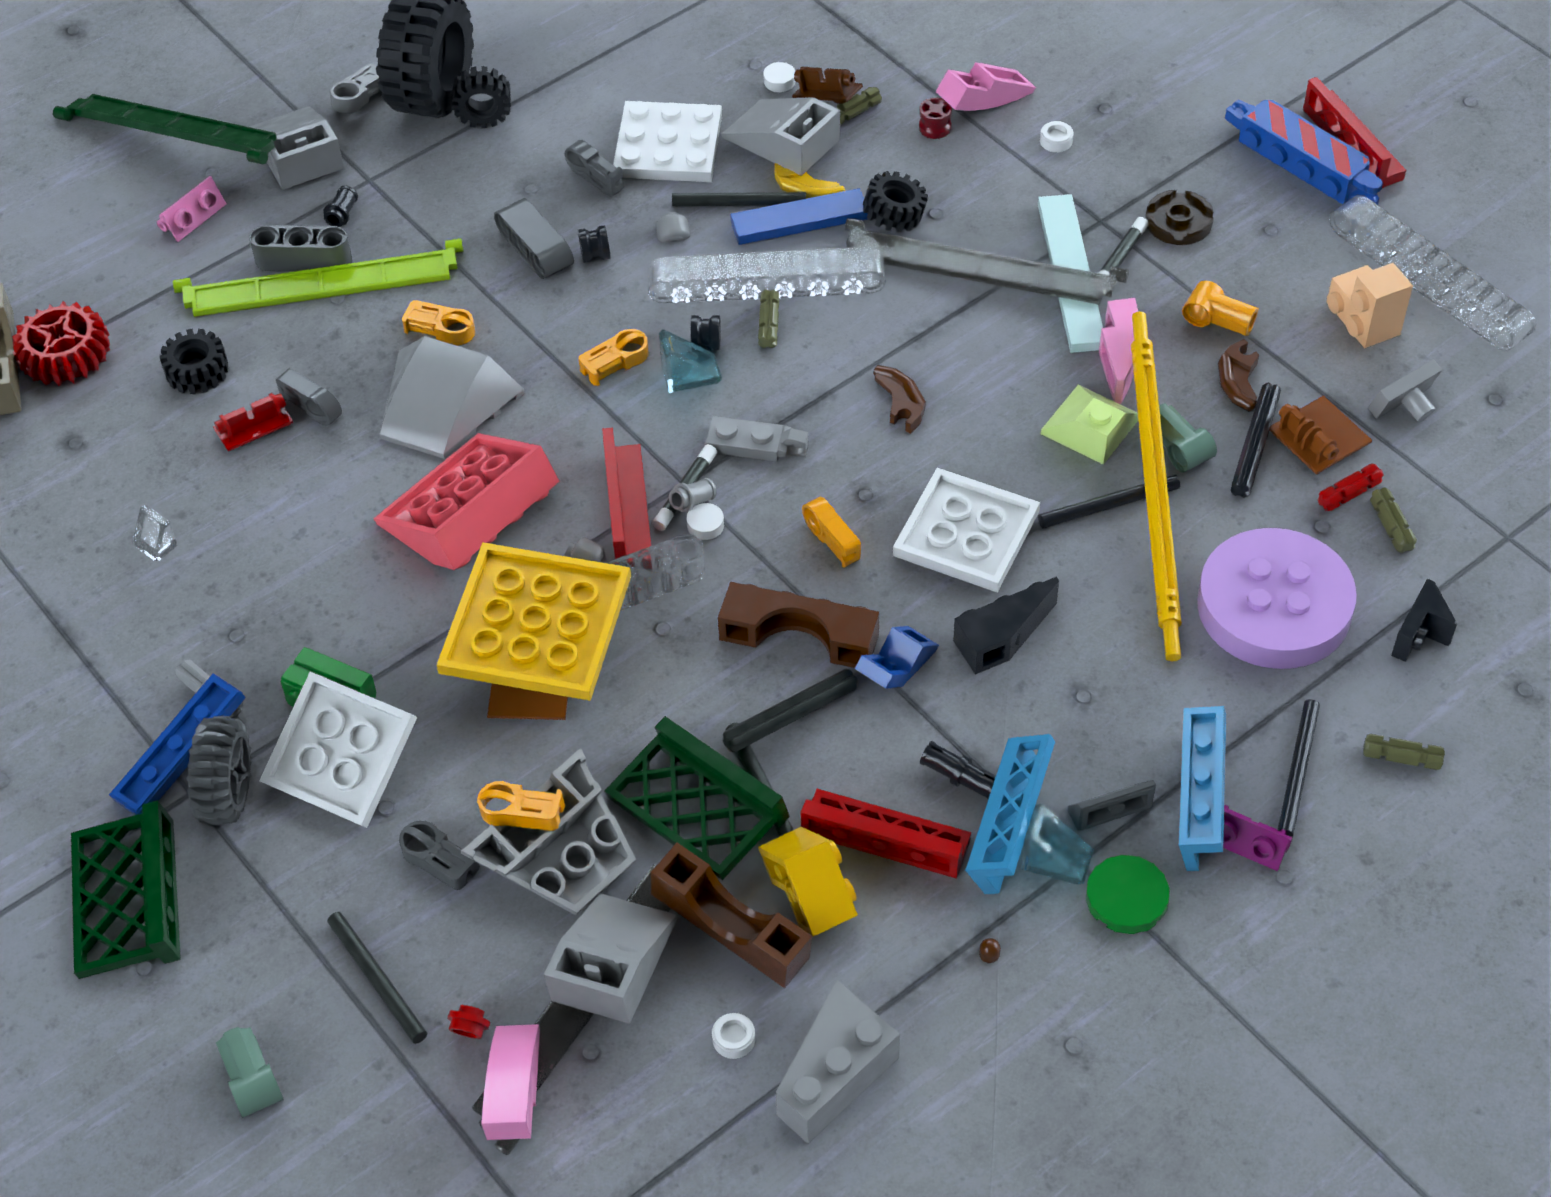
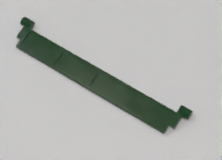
M92 94L86 99L78 98L66 108L56 106L53 109V116L56 119L71 121L75 115L247 153L246 158L249 162L263 165L268 161L267 153L275 148L274 142L277 140L276 133L97 94Z

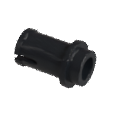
M341 186L337 190L333 201L325 206L323 214L324 220L328 225L341 227L349 221V212L358 200V194L353 188Z

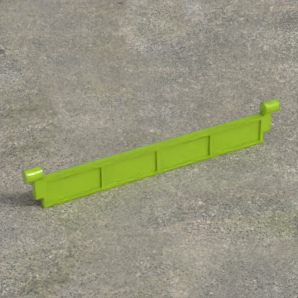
M462 238L445 240L446 250L192 286V281L189 277L173 280V287L175 293L183 292L185 309L192 308L194 317L451 280L449 270L458 269L455 253L464 252Z

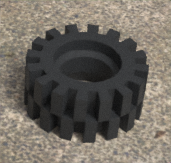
M475 66L470 67V74L463 70L461 77H455L454 84L452 83V110H454L456 118L460 117L462 123L465 124L469 120L470 127L475 128L477 123H481V128H487V123L494 127L497 126V119L503 122L506 119V115H509L511 90L509 81L506 82V76L503 73L498 76V70L494 68L489 73L488 67L482 66V71H477ZM475 94H487L493 98L487 101H476L470 97Z
M889 171L883 172L882 176L878 173L874 176V179L870 180L863 201V211L868 213L867 218L870 221L876 219L874 225L879 228L883 224L886 225L885 230L890 232L892 227L898 233H902L903 228L907 232L911 231L913 227L916 228L919 225L927 204L928 194H925L926 189L924 186L919 187L920 182L916 179L910 181V175L905 174L904 178L900 177V172L894 171L892 176Z
M188 329L185 336H182L181 332L176 333V340L174 341L169 338L165 341L167 347L162 346L160 350L162 355H159L167 382H169L173 389L178 388V391L181 393H185L189 389L190 394H196L199 388H201L202 393L208 392V385L216 388L219 385L217 379L224 381L226 378L225 372L229 370L228 360L221 339L215 337V333L211 331L206 335L204 329H198L197 334L193 333V329ZM195 358H205L199 363L185 365V363L189 360Z

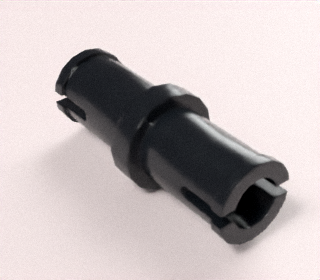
M934 741L929 742V746H926L921 756V765H925L950 778L951 784L957 787L961 784L989 799L996 775L973 764L972 758L967 755L960 757L937 745Z

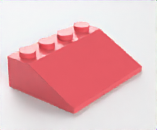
M478 433L373 519L378 526L432 564L456 570L465 566L471 560V556L480 549L482 542L492 543L497 538L499 532L509 524L518 521L523 516L525 510L535 502L544 499L549 494V490L560 481L541 446Z

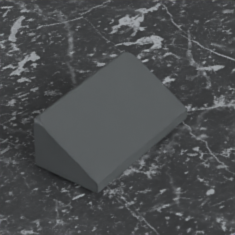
M1154 780L1137 783L1069 805L1067 810L1077 830L1082 831L1151 808L1156 784Z

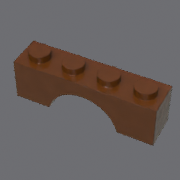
M730 582L718 615L719 640L756 648L763 640L775 633L801 631L811 634L824 644L829 653L830 663L855 668L862 655L874 653L879 637V611L870 610L862 606L854 607L834 603L827 599L799 596L788 591L780 592L760 588L753 584Z
M676 843L651 871L652 896L783 988H786L810 958L812 935L778 912L773 915L762 914L744 905L720 883L708 863L679 843Z

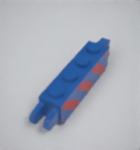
M1238 99L1226 109L1225 119L1240 131L1239 142L1343 205L1351 201L1358 206H1362L1365 210L1374 209L1378 206L1379 197L1377 192L1380 193V190H1382L1383 181L1369 171L1370 161L1369 157L1274 100H1263L1258 105L1253 106Z

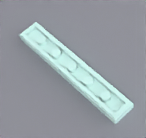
M1072 194L1038 197L1039 213L1070 353L1098 351L1103 325Z

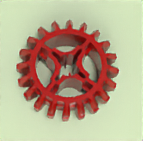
M63 301L57 307L49 304L46 310L36 309V314L33 317L24 316L25 323L17 325V333L12 336L13 354L20 369L25 375H29L33 381L41 380L45 386L54 381L60 387L63 381L70 380L74 384L77 377L87 378L88 371H99V363L106 361V354L110 351L109 332L107 326L104 325L103 319L99 316L98 312L92 311L89 306L81 307L78 302L67 306Z

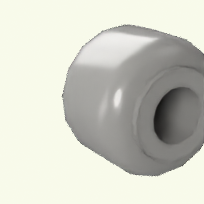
M675 212L666 213L656 222L658 240L669 243L674 240L685 241V239H688L690 237L688 219Z
M586 537L580 538L576 544L571 542L565 552L566 557L601 562L605 556L604 548Z

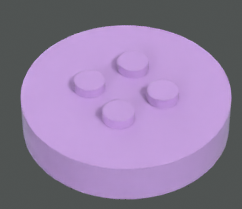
M1262 528L1232 536L1221 543L1210 554L1201 574L1197 604L1200 619L1207 633L1226 652L1253 665L1274 669H1289L1318 662L1340 646L1350 628L1357 594L1354 578L1348 566L1326 544L1297 531L1280 528Z

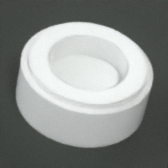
M783 62L768 65L764 70L765 87L773 92H786L792 89L796 83L794 80L795 69L790 64Z
M1053 121L1041 128L1040 144L1044 149L1050 152H1064L1072 146L1073 129L1068 124Z
M710 503L695 505L687 513V529L689 533L700 540H710L719 536L724 529L722 510Z
M729 1013L721 1016L712 1028V1040L715 1050L720 1055L730 1059H737L747 1055L755 1044V1028L752 1021L739 1013Z

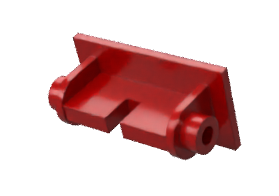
M270 393L267 397L251 403L252 410L247 412L244 407H241L228 414L219 416L220 420L214 422L215 426H213V429L228 452L294 423L285 409L286 403L281 393L277 395Z

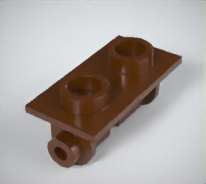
M802 66L794 73V80L799 83L800 88L792 97H814L818 100L842 104L851 100L863 87V83H855V75L848 69L827 68L824 71V79L822 68Z

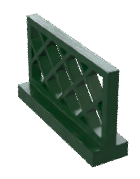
M664 716L655 726L656 737L604 792L610 800L673 845L679 843L708 863L715 876L723 881L773 825L780 828L790 815L781 795ZM660 750L670 756L671 767L650 770L649 762ZM693 773L699 776V787L678 790V776ZM671 777L670 792L650 794V780ZM643 781V796L626 798L621 794V791L629 783ZM724 794L728 797L729 808L707 811L706 796ZM700 797V812L679 815V800ZM672 801V816L656 819L651 816V804ZM753 814L760 819L751 830L736 831L737 816ZM729 818L730 833L708 836V821ZM701 822L702 837L683 839L680 836V825ZM731 843V852L720 864L709 857V846Z
M158 800L142 804L143 813L71 833L74 974L79 979L155 958H160L164 964L181 960L174 822ZM141 828L140 837L130 848L120 843L128 831ZM98 839L103 840L105 843L91 859L84 855V843ZM116 848L125 853V855L110 871L101 864L113 849ZM137 860L142 863V870L130 883L121 876L132 862ZM97 870L106 877L91 894L85 890V883ZM117 882L127 889L111 906L103 901L102 898ZM137 894L144 898V905L131 918L122 911ZM98 905L108 912L92 929L86 925V918ZM118 917L128 924L113 942L103 936V934ZM137 930L145 934L146 947L127 951L123 948ZM97 941L109 947L99 960L87 963V953Z

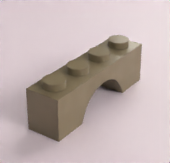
M0 283V415L20 412L21 399L18 362L13 354L12 336L15 335L14 314L2 283Z

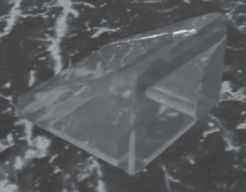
M143 505L139 510L133 543L135 547L154 561H159L177 546V541L170 522L149 506Z

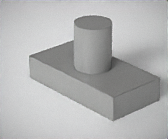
M1433 359L1378 392L1368 407L1369 411L1378 419L1403 404L1417 422L1423 421L1435 411V407L1422 392L1431 387L1442 372V368Z

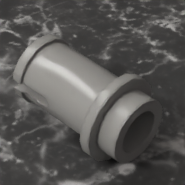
M704 478L688 485L686 483H679L670 491L669 501L675 510L681 512L691 511L694 505L712 501L716 497V487L709 478Z

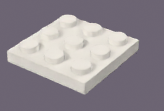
M625 101L613 166L616 168L621 167L623 170L622 178L712 182L722 119V105Z
M937 468L893 546V556L998 593L1040 511V502Z
M309 672L259 781L367 828L417 717Z

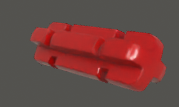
M1371 463L1363 467L1361 472L1356 471L1333 484L1334 487L1330 486L1319 492L1317 501L1325 511H1332L1341 506L1340 502L1344 504L1366 492L1367 487L1373 488L1380 484L1384 476L1383 471L1376 464Z

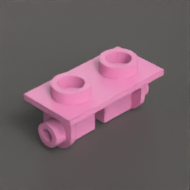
M209 176L162 212L157 221L158 227L164 232L170 230L176 241L179 242L223 208L226 202L213 178Z

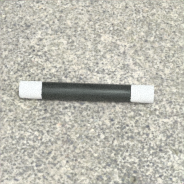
M1138 217L1092 281L1094 290L1101 292L1109 283L1148 227L1149 223L1145 218Z
M709 444L705 445L679 483H686L688 485L699 481L716 456V448ZM669 498L652 521L653 527L659 531L665 530L678 511L671 506Z

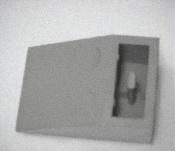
M814 97L760 99L722 133V138L802 176L840 141V110Z
M310 106L249 126L276 133L275 148L267 153V163L282 190L344 169L338 138L328 121Z
M599 894L560 939L548 964L544 978L551 1001L630 1024L676 923L677 915Z

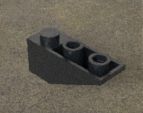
M1057 577L1044 582H1035L1027 589L1010 596H1001L993 603L976 610H967L954 619L953 641L975 675L1007 662L1014 656L1057 604L1059 579Z

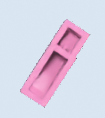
M975 62L970 73L948 69L936 93L955 110L974 111L999 107L1014 102L1033 93L1036 87L1017 70Z
M1135 298L1108 301L1105 328H1101L1099 355L1113 401L1118 404H1122L1134 375L1131 343L1134 341L1132 314L1138 312Z
M539 1024L496 1026L486 1072L481 1121L487 1140L531 1138L533 1106H536Z

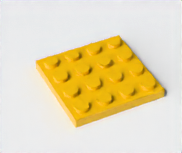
M482 542L436 664L438 674L591 701L631 579L630 567Z

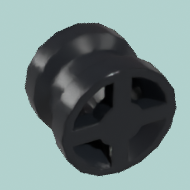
M605 225L598 226L594 231L578 229L583 263L591 262L596 257H600L603 260L611 259Z
M691 315V350H699L701 347L720 350V315H712L709 319H702L699 315Z

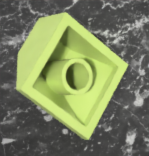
M1077 385L1041 429V435L1104 465L1138 422V413L1085 387Z

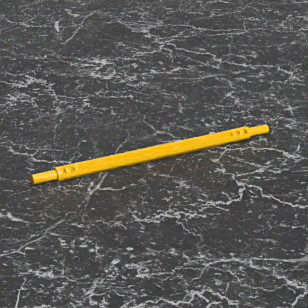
M1138 311L1132 314L1134 341L1131 343L1158 625L1163 629L1166 660L1178 661L1181 659L1178 628L1182 625L1153 343L1148 339L1146 314Z

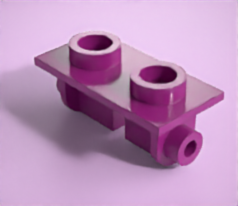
M1224 805L1223 848L1278 871L1284 854L1287 853L1293 838L1287 836V831L1284 829L1279 831L1261 822L1256 823L1251 821V818L1230 810L1229 806Z

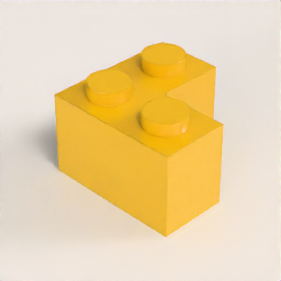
M799 827L758 846L772 884L786 892L797 923L804 931L814 937L858 915L853 904L857 900V896L851 882L847 878H843L838 865L842 863V856L834 841H829V839L820 836L818 833L816 834L806 828Z

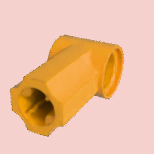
M1206 280L1196 285L1182 308V315L1187 322L1197 327H1206L1213 323L1248 336L1257 318L1259 308L1225 296L1218 284Z

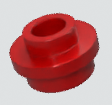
M460 1005L458 1011H449L447 1017L451 1021L449 1031L473 1039H482L484 1030L489 1029L491 1022L483 1018L485 1013L483 1010L468 1005Z

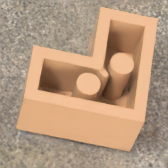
M1394 263L1374 270L1369 265L1333 277L1327 296V304L1331 312L1337 314L1346 325L1349 334L1355 337L1364 348L1401 335L1413 285Z

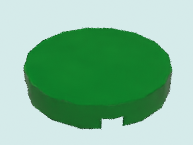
M1119 855L1107 858L1095 866L1087 881L1086 902L1091 915L1097 921L1099 918L1101 922L1107 924L1106 928L1118 933L1136 934L1150 930L1165 915L1169 904L1170 887L1165 875L1154 863L1139 856Z

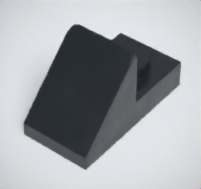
M1427 579L1397 634L1391 656L1406 662L1413 648L1420 651L1426 637L1447 646L1451 644L1457 622L1434 581Z

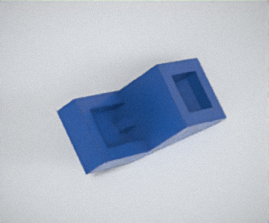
M909 626L892 627L879 654L862 655L855 669L885 689L903 687L936 652L939 645Z

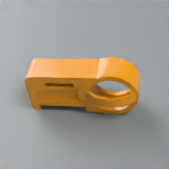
M413 300L402 317L406 334L410 330L436 336L437 340L457 346L470 342L476 332L472 314L464 309ZM455 323H462L467 326L459 331L447 329L448 326Z
M622 330L614 337L581 354L578 357L580 372L584 376L588 375L589 381L594 386H599L600 380L621 368L628 370L633 366L642 364L649 355L648 340L645 333L640 330ZM629 343L642 346L640 349L632 352L622 350Z
M819 496L802 506V514L807 526L822 544L825 543L841 561L843 568L860 559L861 542L825 498Z
M494 781L487 784L480 790L477 796V804L483 820L493 826H513L554 831L558 829L561 821L559 813H562L565 807L560 789H557L556 794L523 790L522 785L510 784L504 781ZM494 798L503 799L511 803L507 808L500 811H491L485 808L487 803Z

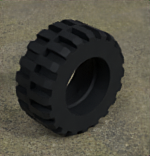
M391 0L389 3V10L384 14L383 26L378 36L380 40L376 51V57L378 58L376 73L379 76L378 86L379 90L383 92L382 97L393 110L434 118L444 117L452 113V83L454 84L456 76L461 77L463 70L469 73L473 61V23L470 22L471 14L463 0Z

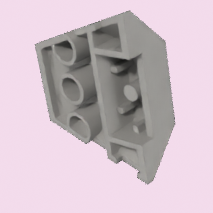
M424 336L398 352L380 437L383 440L445 459L475 435L476 428L489 417L496 418L501 414V407L512 398L518 400L525 392L489 355Z
M581 748L551 773L550 779L536 790L556 794L557 789L561 790L565 807L563 812L559 813L561 821L558 829L549 831L513 826H493L491 824L461 850V854L574 915L582 911L636 861L615 816L611 815L601 795L602 790L598 782L594 780L585 762L586 757Z

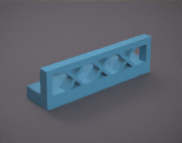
M1224 706L1183 709L1179 848L1186 871H1199V853L1223 852L1226 712Z
M1050 734L1008 738L965 870L984 894H999L1004 876L1014 875L1056 742ZM1038 749L1037 755L1034 753L1033 750Z

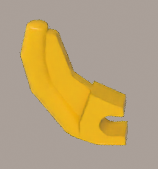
M774 164L775 179L783 191L806 192V199L845 191L844 186H840L838 182L814 179L807 174V171L800 176L796 172L781 167L779 164Z

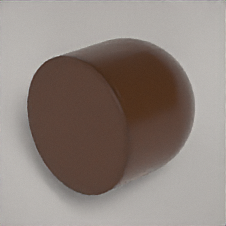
M987 938L981 942L979 956L984 962L994 963L999 959L1001 951L999 942L993 938Z

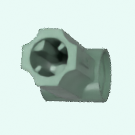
M1166 403L1159 405L1163 445L1167 448L1171 463L1178 471L1184 473L1216 456V443L1206 429L1199 428L1195 430L1172 405L1168 406Z
M236 1027L224 1032L222 1038L216 1044L230 1077L228 1084L242 1118L284 1100L270 1065L265 1064L262 1051L256 1036L253 1035L251 1027Z

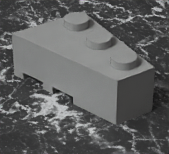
M836 980L776 1091L777 1116L807 1144L899 1059L900 1034L838 980Z

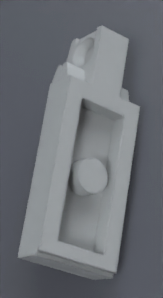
M713 416L705 445L709 444L715 447L717 454L777 462L778 457H786V454L806 457L809 441L808 432L788 426Z

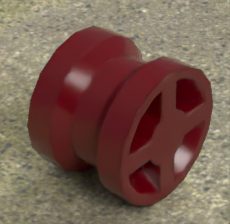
M932 97L924 100L919 107L921 117L919 131L923 136L931 139L946 137L951 131L950 117L952 115V107L943 98Z

